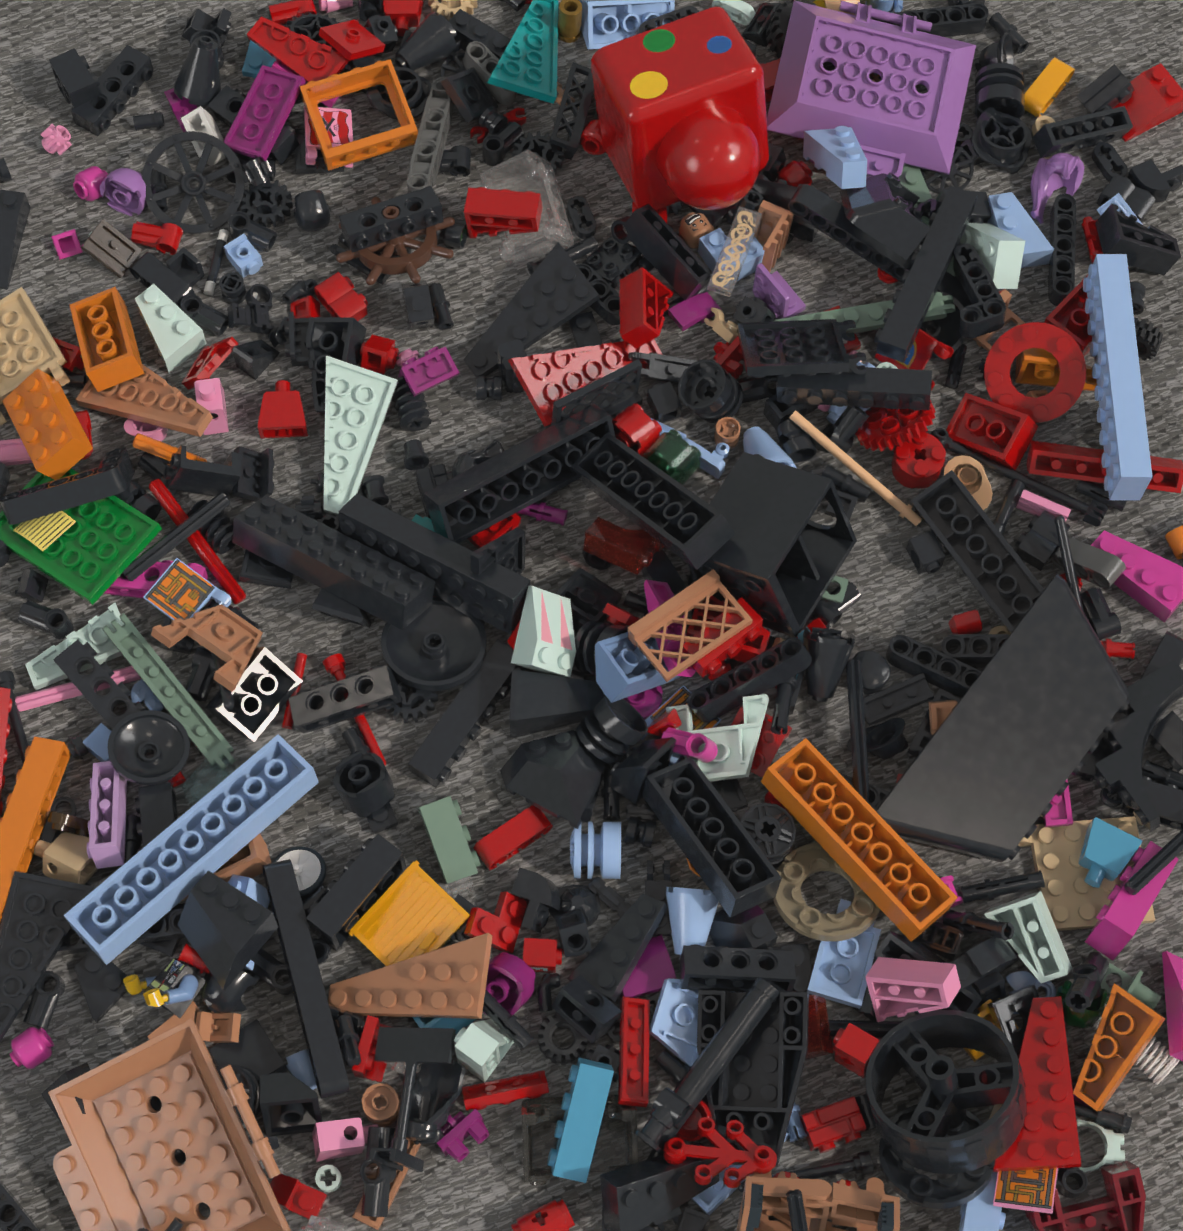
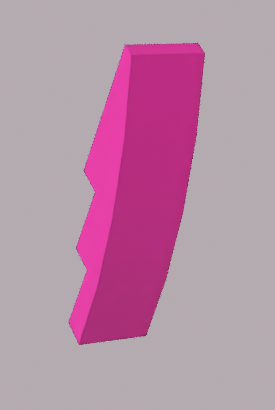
M652 580L644 582L648 613L674 596L666 582ZM671 623L667 626L666 633L682 635L683 624ZM655 638L660 650L662 639ZM665 639L663 651L679 653L681 641ZM662 656L668 671L677 666L678 658ZM689 666L676 676L692 677L696 671Z

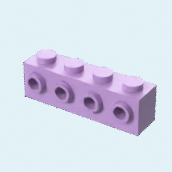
M110 761L93 763L92 778H90L92 794L91 799H89L90 820L88 821L89 842H87V855L89 859L93 858L97 869L124 865L127 779L116 772Z

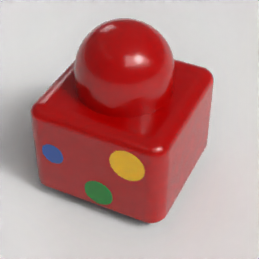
M712 7L604 46L593 55L591 70L603 148L638 209L650 204L656 211L683 201L689 206L698 209L719 210L737 203L751 190L756 182L759 171L767 165L769 160L764 72L725 9Z

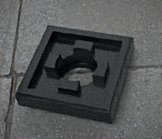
M1035 985L1026 986L987 1004L994 1025L1006 1035L1017 1055L1021 1052L1033 998H1039ZM1013 1012H1018L1023 1019V1026L1018 1032H1016L1018 1029L1015 1026L1014 1019H1011Z

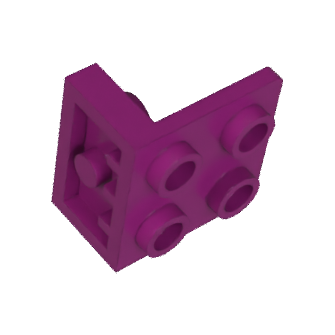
M446 346L441 349L438 347L431 348L424 353V357L418 360L416 357H413L402 364L403 367L400 369L398 378L404 376L414 396L459 375V371Z

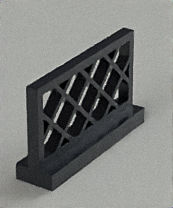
M637 359L553 402L552 422L546 426V429L593 404L611 414L612 419L634 403L642 405L643 399L638 393L642 363Z

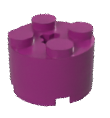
M502 952L489 960L486 990L511 1015H514L532 996L536 975L534 970L522 959Z

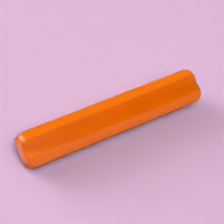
M137 433L133 440L134 448L171 461L172 454L176 453L179 449L140 433ZM186 451L187 459L207 462L205 458Z

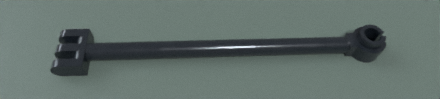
M936 428L931 431L930 434L942 443L946 452L949 450L960 456H970L980 462L983 467L1011 480H1020L1026 487L1084 513L1085 516L1082 521L1095 527L1101 525L1108 510L1105 504L1093 499L1091 504L1088 505L952 441L953 439L948 436L947 430L943 428Z

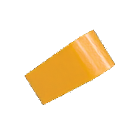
M1054 57L1024 94V110L1037 118L1042 116L1040 113H1044L1054 101L1053 97L1056 98L1067 85L1065 82L1068 83L1075 69Z

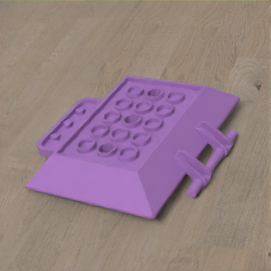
M794 0L767 116V131L804 139V131L835 129L838 126L852 127L867 159L866 178L881 173L888 175L889 172L899 178L904 164L949 175L976 45L917 31L916 29L930 32L932 23L919 20L917 16L913 17L905 13L899 15L874 9L872 5H864L860 2L854 4L841 1L839 10L854 13L852 15ZM870 18H874V19H878V20H882V21H886V22H890V23H894V24H899L900 26L893 25V24H888V23H884V22H880V21H876V20H872V19H870ZM831 62L834 64L835 69L828 71L823 67V63ZM877 73L880 75L881 81L873 82L869 75ZM918 84L924 85L927 88V93H919L915 86Z

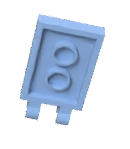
M840 899L836 914L847 909L851 905V901ZM873 922L867 930L851 939L831 942L820 940L807 992L860 1009L867 987L865 976L872 967L881 929L874 928Z

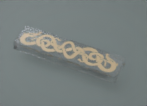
M739 206L708 283L707 290L731 297L761 222L762 213Z

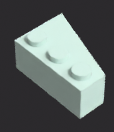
M968 223L960 240L961 244H970L976 249L997 289H1017L1025 240L990 223Z
M154 283L135 298L139 313L169 374L206 344L203 330Z
M1041 891L990 908L984 913L987 918L1010 922L1014 926L1013 937L1005 941L1011 944L1019 954V958L1040 983L1065 976L1072 970L1071 963Z
M492 1019L473 1022L467 1029L463 1027L454 1039L457 1062L463 1064L466 1070L484 1083L514 1044L505 1033L501 1034L498 1031L500 1028Z

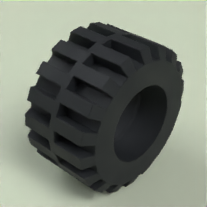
M788 0L778 7L766 30V35H768L766 39L767 44H771L770 50L772 52L775 51L778 58H781L794 0L791 2Z

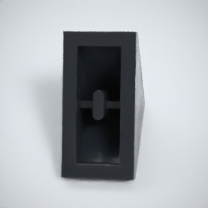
M262 339L234 346L232 350L236 367L255 380L280 354L279 351Z

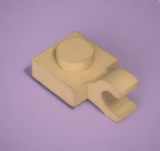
M711 308V311L715 313V319L713 321L705 318V324L713 327L712 330L728 343H732L738 336V325L732 321L726 323L723 311L718 308Z

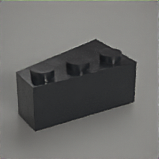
M1111 203L1095 222L1103 254H1127L1128 266L1164 276L1181 258L1177 239L1152 225L1148 228L1136 222L1138 217L1132 214L1129 217L1117 211L1118 206Z

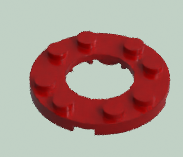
M1029 322L1017 325L1001 335L988 353L984 368L986 389L994 403L1027 414L1035 423L1053 420L1067 412L1082 393L1086 380L1084 354L1076 340L1060 327L1044 322ZM1030 348H1041L1052 353L1060 367V378L1056 387L1047 395L1040 397H1029L1018 392L1012 384L1010 377L1011 364L1015 357L1023 350Z

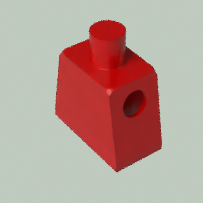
M383 0L384 16L390 15L392 23L397 28V36L403 37L405 31H409V27L419 26L425 0Z
M277 381L275 383V391L263 394L258 420L260 438L308 436L300 392L297 390L290 391L289 381Z

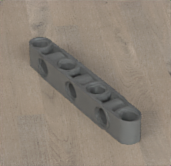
M447 77L436 78L432 83L410 161L407 177L408 193L428 186H432V188L435 186L454 108V102L447 95L441 83Z

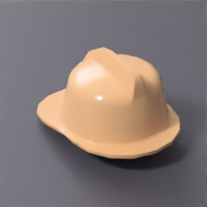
M964 455L956 456L949 460L945 466L944 475L953 470L983 510L986 509L992 500L993 493L981 463L970 456Z

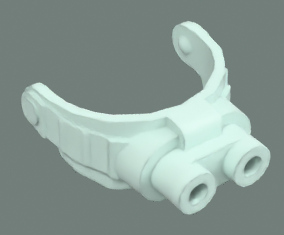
M1076 1120L1078 1127L1086 1126L1094 1129L1102 1138L1105 1147L1104 1157L1100 1163L1088 1168L1079 1167L1080 1170L1087 1173L1098 1170L1105 1164H1114V1161H1125V1151L1120 1150V1145H1124L1123 1133H1114L1113 1130L1104 1129L1091 1121Z

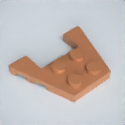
M221 604L194 613L192 618L186 620L178 618L172 620L170 625L164 627L161 624L153 627L151 636L168 648H171L186 635L194 639L221 660L227 662L215 672L213 679L233 692L249 664L263 632Z

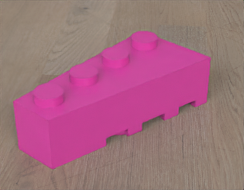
M1152 841L1144 849L1139 847L1131 858V861L1134 862L1133 866H1127L1119 878L1123 882L1120 886L1116 884L1109 894L1108 899L1111 901L1108 906L1104 904L1096 916L1098 921L1085 940V943L1112 961L1136 933L1179 860L1175 857L1136 895H1131L1125 890L1124 884L1162 849Z

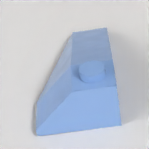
M579 0L582 3L581 31L587 49H600L625 38L636 35L638 28L643 22L675 11V0ZM664 20L663 25L670 23L672 21Z

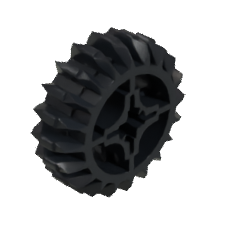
M309 12V15L300 14V17L294 16L292 21H287L285 27L297 34L308 36L311 40L320 44L324 43L331 46L319 36L320 28L340 22H337L336 18H329L328 14L322 16L319 12L317 14Z

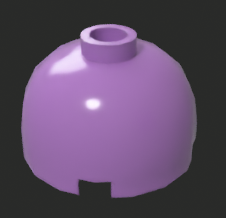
M119 168L111 171L99 187L102 197L106 195L109 199L107 204L123 214L132 216L133 212L140 215L147 204L145 200L146 185L142 179V174L129 168Z

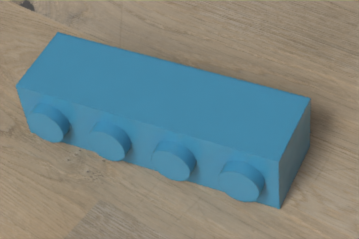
M579 1057L577 1065L572 1064L568 1081L572 1082L570 1093L565 1092L561 1109L565 1110L563 1121L558 1120L554 1137L558 1138L556 1149L551 1148L547 1165L551 1166L553 1176L583 1183L587 1182L614 1073L612 1065Z

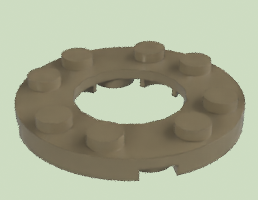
M818 842L806 844L793 850L784 858V861L777 870L782 879L776 897L773 898L775 906L784 921L802 935L830 942L851 939L867 930L879 914L880 908ZM818 871H831L840 874L849 881L853 888V902L847 909L838 914L820 913L817 909L809 907L802 898L801 886L803 881L809 875Z

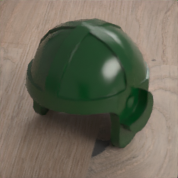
M1066 980L1064 985L1059 986L1056 992V997H1062L1064 1021L1070 1026L1079 1029L1093 1026L1102 1016L1104 1005L1108 1003L1107 990L1103 988L1102 995L1093 999L1091 1006L1087 1007L1085 1012H1074L1071 1007L1066 1005L1065 996L1072 984L1070 980Z

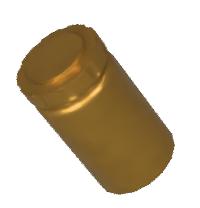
M562 0L559 5L558 37L566 43L576 42L581 35L582 3L579 0Z

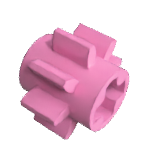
M51 124L41 133L43 137L41 141L42 146L51 154L57 152L59 155H62L72 145L69 142L71 139L69 131L61 125L55 127Z

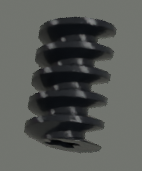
M404 376L397 379L398 383L392 397L397 417L400 420V427L410 432L424 430L432 421L428 418L430 413L426 409L425 396L423 392L414 396Z
M198 501L189 510L187 516H191L208 501ZM223 510L198 529L201 535L206 537L207 542L212 544L213 549L218 551V554H224L236 545L232 542L234 523H229L230 518L223 516Z

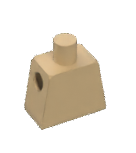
M64 832L53 843L39 840L35 846L34 855L43 858V873L49 878L84 885L98 870L93 858L89 859L87 855L89 837Z

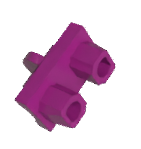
M476 1108L466 1117L459 1111L453 1118L449 1114L447 1123L441 1127L444 1137L437 1142V1145L445 1156L449 1154L450 1157L460 1163L470 1153L462 1143L469 1135L477 1144H480L490 1134L484 1125L481 1114Z

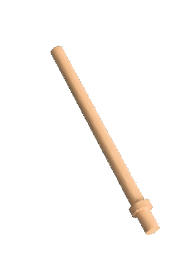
M796 410L789 418L900 512L899 516L901 518H907L915 526L921 522L922 518L912 510L910 504L906 505L801 414Z

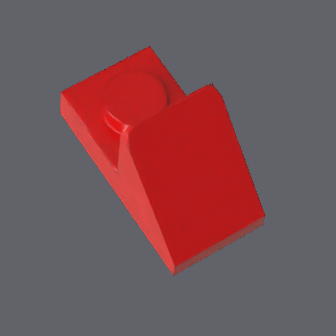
M284 1174L273 1177L270 1186L279 1206L316 1222L327 1194Z

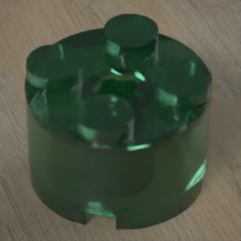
M671 429L669 432L662 433L643 453L642 457L681 485H684L699 468L701 452L697 447L690 446L683 440L679 432Z

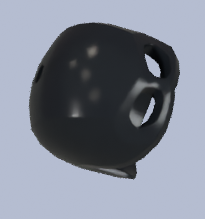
M321 190L305 191L295 196L294 216L302 231H319L326 228L330 223V208Z

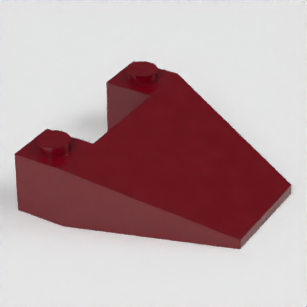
M1129 1161L1101 1167L1107 1196L1061 1208L1056 1188L1052 1214L1025 1210L1026 1217L1035 1231H1143L1146 1194L1139 1167Z

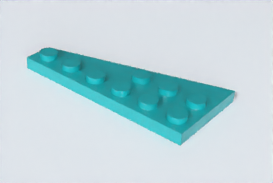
M533 0L490 76L488 84L552 104L557 98L559 0Z

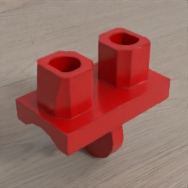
M737 336L732 343L726 342L724 344L717 342L713 348L716 353L713 357L715 362L719 363L736 379L743 372V364L739 363L743 359L739 337Z

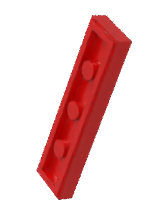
M622 997L620 1001V1010L622 1012L620 1013L618 1104L647 1107L649 1092L650 1000Z

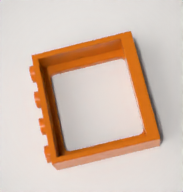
M391 59L377 61L372 65L362 68L357 67L339 75L333 74L326 79L310 81L300 86L302 101L328 171L414 145L416 142L418 129ZM383 84L386 87L400 127L332 147L317 106L318 103Z

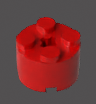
M634 403L632 406L626 407L612 419L616 438L645 458L660 445L659 433L662 432L660 424L656 420H651L639 404Z
M920 432V438L913 437L912 443L904 442L901 448L896 445L891 463L892 473L895 479L907 488H928L938 480L944 465L945 448L936 437L926 432Z

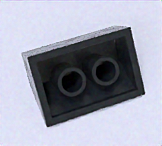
M257 647L236 689L232 692L234 700L233 709L227 710L224 708L220 690L205 708L226 726L250 741L255 742L302 683V680L268 649Z

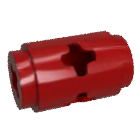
M562 1199L558 1202L553 1200L517 1218V1222L511 1225L513 1231H570L569 1228L575 1226V1223ZM540 1212L541 1216L536 1218L535 1214Z

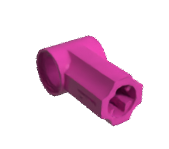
M670 727L663 732L662 738L673 737L676 739L673 749L675 754L692 757L703 763L711 762L717 756L718 748L716 743L701 733L693 734ZM705 743L703 751L698 753L699 747Z

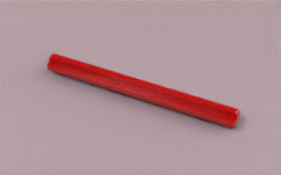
M156 479L149 484V490L176 526L188 518L161 479ZM197 530L190 535L187 541L224 591L230 595L233 603L239 604L246 599L245 592L201 533Z

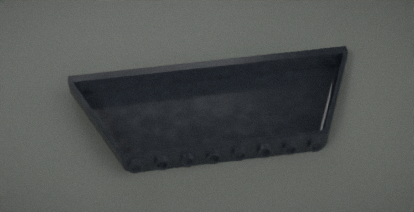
M1058 574L1051 579L876 809V812L901 838L997 862H1003L1007 858L1013 860L1021 849L1018 845L1023 837L1028 839L1037 828L1034 824L1039 816L1045 817L1053 805L1050 803L1055 794L1059 797L1068 786V783L1065 781L1070 774L1075 776L1082 768L1084 762L1081 759L1086 753L1091 754L1100 743L1097 740L1102 732L1106 734L1114 725L1115 720L1112 719L1117 711L1122 713L1131 700L1127 698L1130 692L1065 579Z

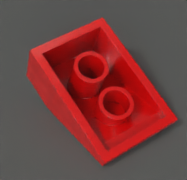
M1160 63L1142 72L1130 81L1134 88L1131 98L1125 103H1119L1114 107L1125 106L1132 122L1133 128L1122 137L1126 142L1182 113L1183 89Z
M965 393L946 430L948 436L953 439L952 441L1016 470L1039 426L1027 414Z

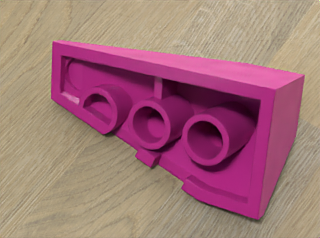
M1168 951L1162 952L1169 1055L1183 1061V959Z

